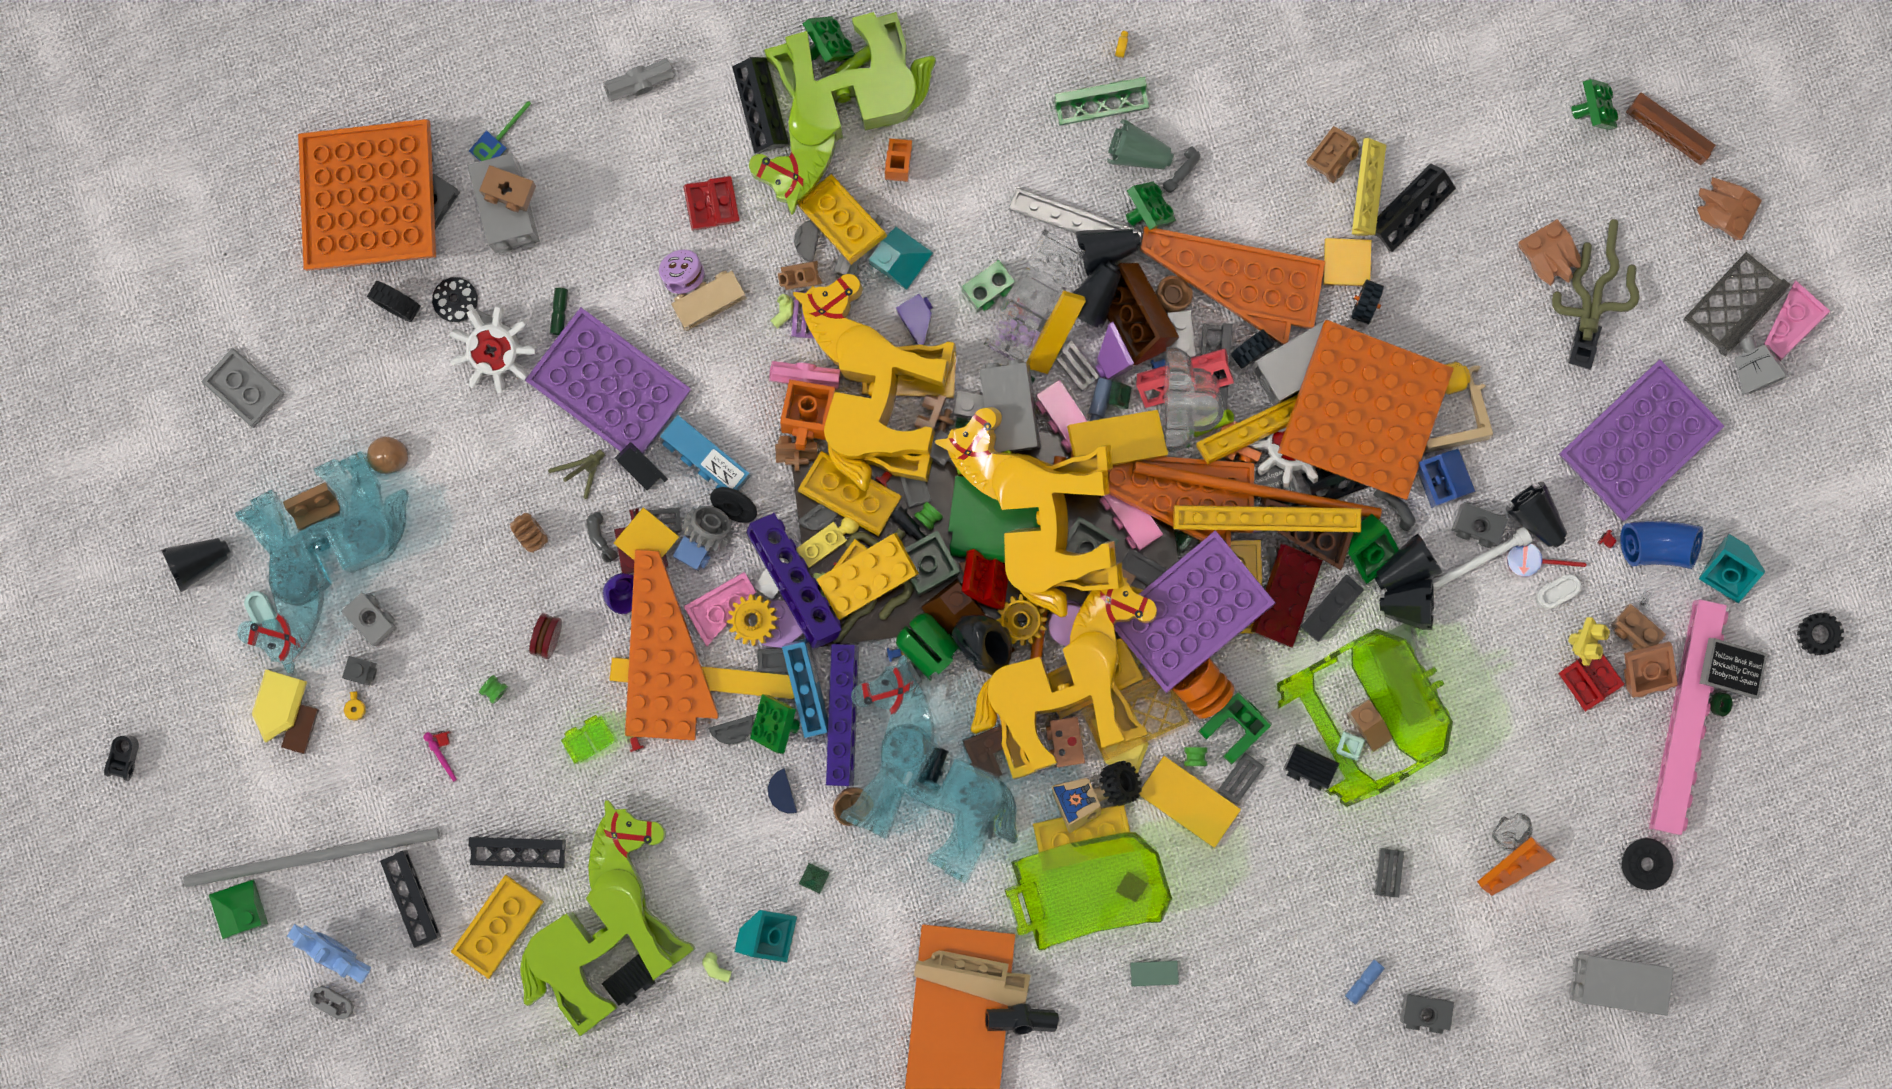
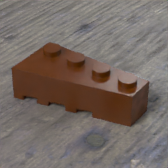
M1263 497L1259 505L1260 507H1293ZM1275 531L1339 570H1342L1353 532Z

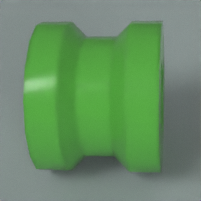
M928 502L923 505V509L920 512H916L914 515L930 531L934 528V523L943 518Z
M492 675L483 684L479 693L482 696L486 695L489 701L495 704L504 695L508 686L498 682V678Z
M1184 747V752L1186 753L1184 766H1207V761L1205 760L1207 747Z

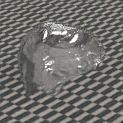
M1517 813L1512 818L1504 816L1493 830L1492 838L1499 847L1513 852L1530 837H1533V827L1530 818L1525 814Z

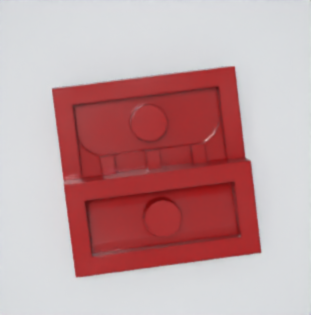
M731 176L712 178L705 182L689 183L683 186L692 231L740 221Z
M976 549L968 550L962 592L987 606L1000 610L1004 609L1008 584L1005 564L997 559H985Z
M1604 653L1601 659H1592L1590 665H1583L1582 659L1578 658L1558 673L1585 712L1625 685Z

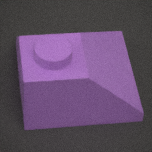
M1114 322L1108 325L1097 358L1098 365L1095 366L1100 378L1105 377L1107 380H1112L1132 370L1134 364Z

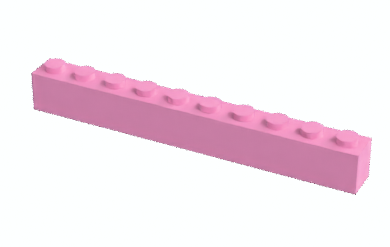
M1700 599L1693 601L1649 829L1675 835H1682V832L1687 829L1688 818L1686 817L1687 808L1691 807L1693 799L1690 791L1691 786L1695 784L1697 779L1695 766L1696 762L1700 761L1702 753L1699 745L1700 740L1704 739L1706 733L1704 720L1705 716H1708L1710 712L1709 694H1712L1714 690L1713 687L1699 683L1708 639L1716 638L1724 641V635L1721 633L1723 625H1726L1728 620L1727 605Z

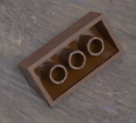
M1119 263L1117 266L1120 267L1119 272L1122 275L1107 318L1110 323L1114 322L1134 362L1133 365H1138L1167 351L1179 338V335L1139 263Z

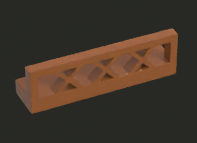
M1642 92L1638 94L1626 111L1631 117L1699 165L1708 160L1711 151L1716 146Z

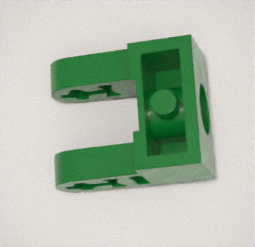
M1240 691L1198 731L1207 740L1229 717L1235 719L1243 727L1245 734L1223 756L1231 765L1272 725Z

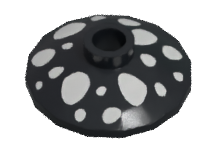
M450 277L436 286L432 295V304L435 312L442 319L448 322H461L468 319L467 312L469 310L476 309L478 295L474 286L469 281L461 277ZM453 294L457 295V300L450 302V296Z

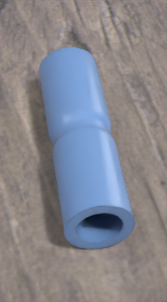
M1373 960L1363 972L1361 978L1346 993L1345 997L1356 1005L1385 968L1376 960Z

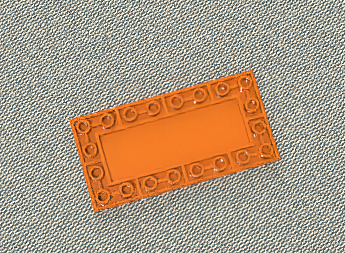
M922 924L918 960L925 961L931 958L932 953L941 950L1009 964L1007 973H1012L1015 934ZM916 977L905 1089H1000L1006 1031H987L985 1012L986 1009H1008V1005Z

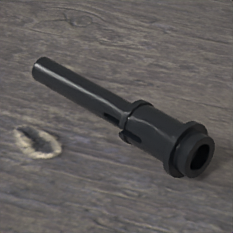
M900 507L891 515L894 518L892 521H896L906 531L908 536L912 535L917 541L926 537L919 530L920 525L906 512V508Z

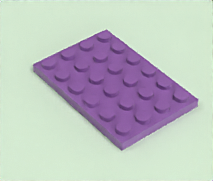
M582 307L576 312L525 379L527 383L620 452L632 442L643 454L692 391L691 388Z
M1659 359L1558 455L1622 521H1625L1725 426Z
M1215 530L1138 594L1155 603L1157 608L1155 620L1151 623H1141L1134 618L1128 622H1117L1115 624V631L1162 689L1168 693L1274 606L1276 602Z

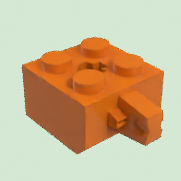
M789 379L780 426L781 433L796 436L795 446L797 450L805 451L808 439L826 440L824 427L835 387Z

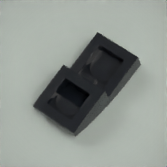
M1579 320L1568 364L1591 370L1602 326L1598 327L1597 333H1593L1592 340H1583V332L1579 330Z

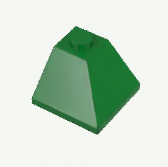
M1371 514L1361 522V532H1353L1348 555L1363 581L1368 584L1378 576L1376 571L1399 548L1388 528Z
M254 879L209 894L222 939L268 924Z

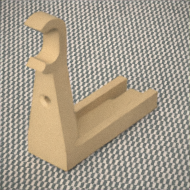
M1476 365L1468 369L1471 377L1468 388L1477 429L1430 438L1424 453L1490 440L1493 436L1481 390L1486 385H1475L1472 378V373L1478 372L1481 366Z

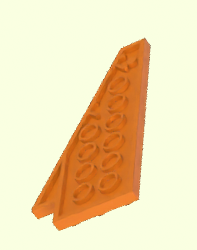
M1147 226L1143 228L1140 251L1258 330L1264 329L1268 336L1279 344L1284 345L1288 342L1291 326L1306 329L1314 327L1325 261L1157 228L1149 230Z
M1160 457L1137 461L1254 484V463L1216 460L1207 465L1203 459ZM1134 462L1113 465V469L1108 470L1109 495L1172 527L1174 505L1254 506L1253 495L1133 473ZM1178 529L1200 541H1203L1215 531ZM1216 530L1230 548L1231 532H1254V530Z
M636 549L625 736L695 741L697 717L718 719L719 713L660 551Z

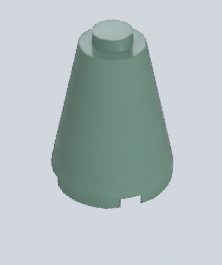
M1124 119L1120 121L1123 126L1121 129L1116 128L1108 151V153L1112 154V159L1107 158V163L1161 170L1171 165L1174 154L1171 153L1169 146Z

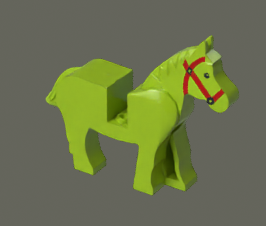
M871 12L852 18L854 31L863 38L871 53L870 68L847 70L815 81L807 31L785 37V44L764 49L767 61L776 68L783 86L793 100L788 121L791 154L789 156L775 157L774 159H769L763 154H756L749 161V169L754 179L769 185L774 190L777 201L788 204L791 215L795 213L798 201L808 195L820 181L831 162L836 141L843 137L834 102L845 103L855 96L866 131L904 122L924 101L929 91L931 74L936 58L934 56L919 58L913 61L910 70L906 67L907 45L897 12L876 17L875 13Z
M609 800L604 802L605 816L599 823L592 842L588 867L591 891L586 897L587 902L606 927L591 937L573 912L566 913L537 932L530 939L522 955L520 966L524 989V1004L531 1006L542 998L546 993V983L550 984L556 996L559 1009L579 1036L585 1034L618 1008L613 1001L603 998L590 987L583 972V965L603 956L629 935L652 979L655 980L696 949L692 943L677 937L668 925L648 910L643 883L629 857L630 852L641 848L645 843L656 845L663 842L666 837L665 828L659 822L638 820L628 812V809H616Z

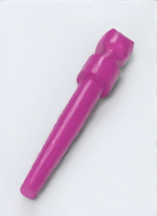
M430 732L425 733L423 738L429 743L428 747L435 753L454 782L457 779L438 748L437 741L433 740V735Z

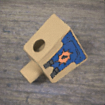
M1088 778L1051 786L1052 795L1069 833L1101 814L1099 802L1109 798L1104 797L1105 791L1101 790L1100 786L1093 789Z

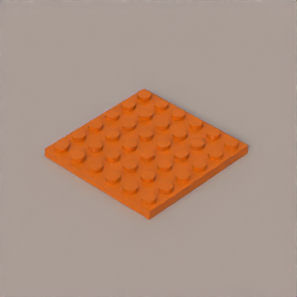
M422 119L298 134L304 270L312 271L436 258L430 120Z
M1325 320L1278 453L1407 500L1419 467L1418 462H1421L1454 368L1332 321Z

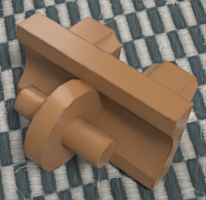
M812 261L781 267L782 272L778 273L780 286H785V290L822 284L817 270L818 262Z
M940 394L938 397L926 395L922 407L933 411L930 419L918 415L914 427L921 429L926 426L935 430L939 421L938 430L944 432L947 425L954 426L955 421L950 419L952 410L946 408L943 416L940 415L946 397Z
M780 436L778 444H775L776 463L785 462V465H795V471H800L799 464H808V462L815 461L818 457L817 442H814V438L807 440L805 451L797 450L790 436Z

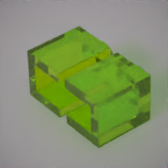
M594 715L584 721L586 725L582 728L577 729V727H573L564 733L565 738L561 739V742L574 764H579L596 754L586 738L585 732L597 751H601L618 741L604 716L597 717V715Z

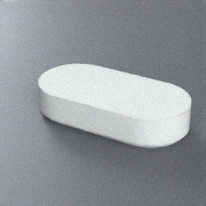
M1564 575L1540 588L1537 592L1536 600L1542 608H1554L1578 595L1581 591V581L1575 575Z

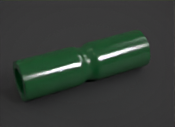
M554 288L553 312L550 325V334L559 336L564 329L568 289Z

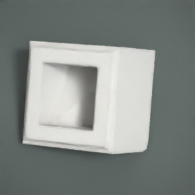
M765 569L754 588L769 599L774 600L780 591L768 570Z

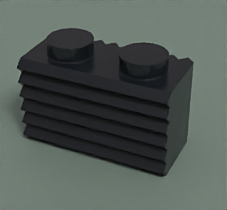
M1296 743L1290 752L1283 770L1288 771L1286 776L1297 781L1303 778L1309 781L1308 786L1321 791L1322 788H1329L1339 763Z
M638 954L606 979L602 985L618 1006L622 1003L627 1006L637 998L635 994L641 988L646 991L656 982L652 979L642 958Z

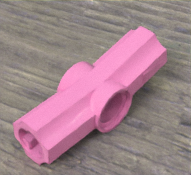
M772 361L769 381L789 384V379L831 386L835 387V390H839L841 371L840 369L817 367L809 363L790 364Z

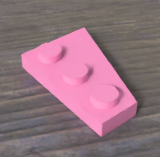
M1795 280L1764 345H1769L1779 361H1781L1829 314L1830 310Z
M744 571L684 605L706 646L727 625V620L732 619L733 616L728 611H735L736 608L733 606V603L741 604L740 597H745L748 600L749 594L754 595L756 591Z

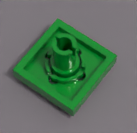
M833 16L809 18L802 23L813 41V44L810 45L812 61L816 60L820 55L825 63L848 60L855 55L851 42L845 38L840 29V24Z
M1594 79L1583 81L1587 102L1571 107L1573 117L1577 120L1590 115L1592 126L1606 130L1618 128L1616 122L1618 121V113L1613 108V91L1608 83Z
M1154 181L1134 185L1127 190L1136 206L1134 210L1126 214V219L1132 226L1144 220L1149 230L1168 226L1176 221L1173 216V209L1165 202L1160 187Z
M762 694L750 739L776 753L784 754L789 734H795L799 730V721L794 719L796 709L770 695Z

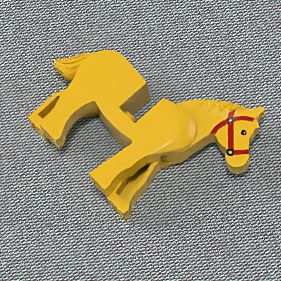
M852 274L842 275L834 283L826 287L812 286L806 293L793 292L796 300L802 304L803 315L810 332L823 352L839 366L845 379L870 384L869 396L871 398L834 392L824 427V434L828 443L830 458L836 468L853 480L862 491H867L872 475V469L869 465L880 467L894 476L928 482L933 461L930 456L935 435L933 428L925 426L913 431H896L886 426L895 403L897 376L909 375L945 387L948 371L952 370L956 353L955 343L946 342L938 346L911 345L895 347L875 329L847 319L846 317L851 308L850 303L858 299L863 291L860 281ZM908 454H922V455H920V456H910V455H908Z
M994 407L979 409L965 427L951 429L947 438L936 440L935 443L948 450L951 460L961 474L978 490L998 500L1002 510L1039 507L1036 519L1037 524L1041 527L1015 529L1004 533L1005 571L1011 584L1019 589L1029 601L1050 610L1059 617H1066L1068 614L1067 596L1061 590L1053 587L1067 586L1082 591L1119 589L1123 587L1122 562L1116 563L1114 541L1105 542L1087 553L1066 551L1068 513L1064 493L1101 496L1110 494L1108 470L1113 469L1111 445L1100 446L1088 455L1072 457L1054 465L1029 455L997 452L994 449L996 440L994 430L1001 423V412Z
M1123 577L1124 586L1119 589L1092 590L1077 613L1070 634V644L1062 649L1074 686L1066 683L1057 686L1056 692H1053L1044 662L1040 657L1001 667L980 689L976 700V710L971 725V732L977 734L992 729L997 722V714L999 715L1002 725L1001 744L1014 780L1057 764L1056 757L1044 747L1039 739L1036 729L1037 714L1066 710L1093 699L1102 749L1148 736L1146 728L1134 718L1128 702L1115 684L1116 669L1119 661L1115 624L1117 622H1128L1134 618L1141 623H1151L1157 616L1155 603L1135 593L1127 583V578Z

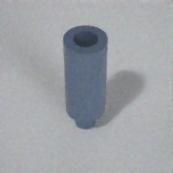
M1098 378L1088 414L1091 415L1090 421L1104 418L1114 386L1113 381Z

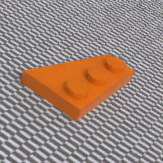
M1530 837L1477 882L1482 889L1493 896L1556 859L1546 848Z

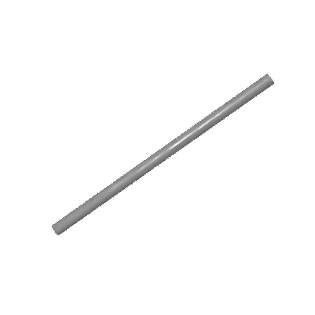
M438 827L187 875L183 877L186 888L437 840L440 839V832Z

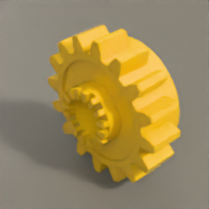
M749 594L748 600L745 597H740L741 604L733 603L736 609L735 611H728L733 617L727 620V623L733 624L729 632L737 633L734 639L740 640L743 638V644L748 645L751 640L752 646H757L758 640L765 644L766 637H774L771 632L773 629L778 630L775 621H778L779 617L774 615L777 608L770 607L772 603L770 600L763 602L764 596L760 595L755 600V596ZM752 614H755L758 618L755 626L749 624V617Z
M1023 594L1019 595V600L1015 596H1011V603L1005 601L1004 610H998L1001 618L996 620L1008 629L1012 638V644H1016L1020 640L1021 646H1024L1027 639L1030 644L1035 643L1034 637H1043L1040 630H1047V627L1043 625V622L1049 620V618L1043 617V613L1047 609H1040L1038 605L1028 599L1025 600ZM1021 613L1027 617V624L1025 626L1019 625L1017 620Z

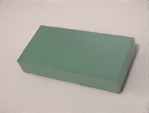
M1177 960L1130 962L1132 987L1179 984Z

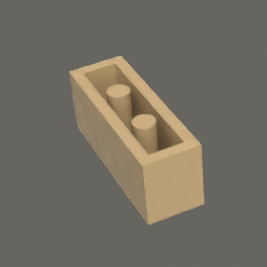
M723 271L717 274L712 282L708 284L703 282L690 294L684 293L674 298L675 302L671 303L686 331L747 299L732 271L728 273Z

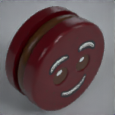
M545 613L539 616L530 640L529 653L531 655L542 656L544 659L551 658L559 640L562 627L561 618L552 617Z

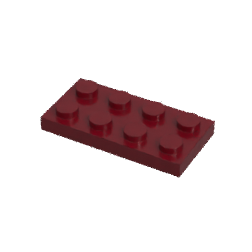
M1281 544L1265 589L1276 604L1254 621L1251 629L1252 633L1293 648L1323 560L1288 545Z

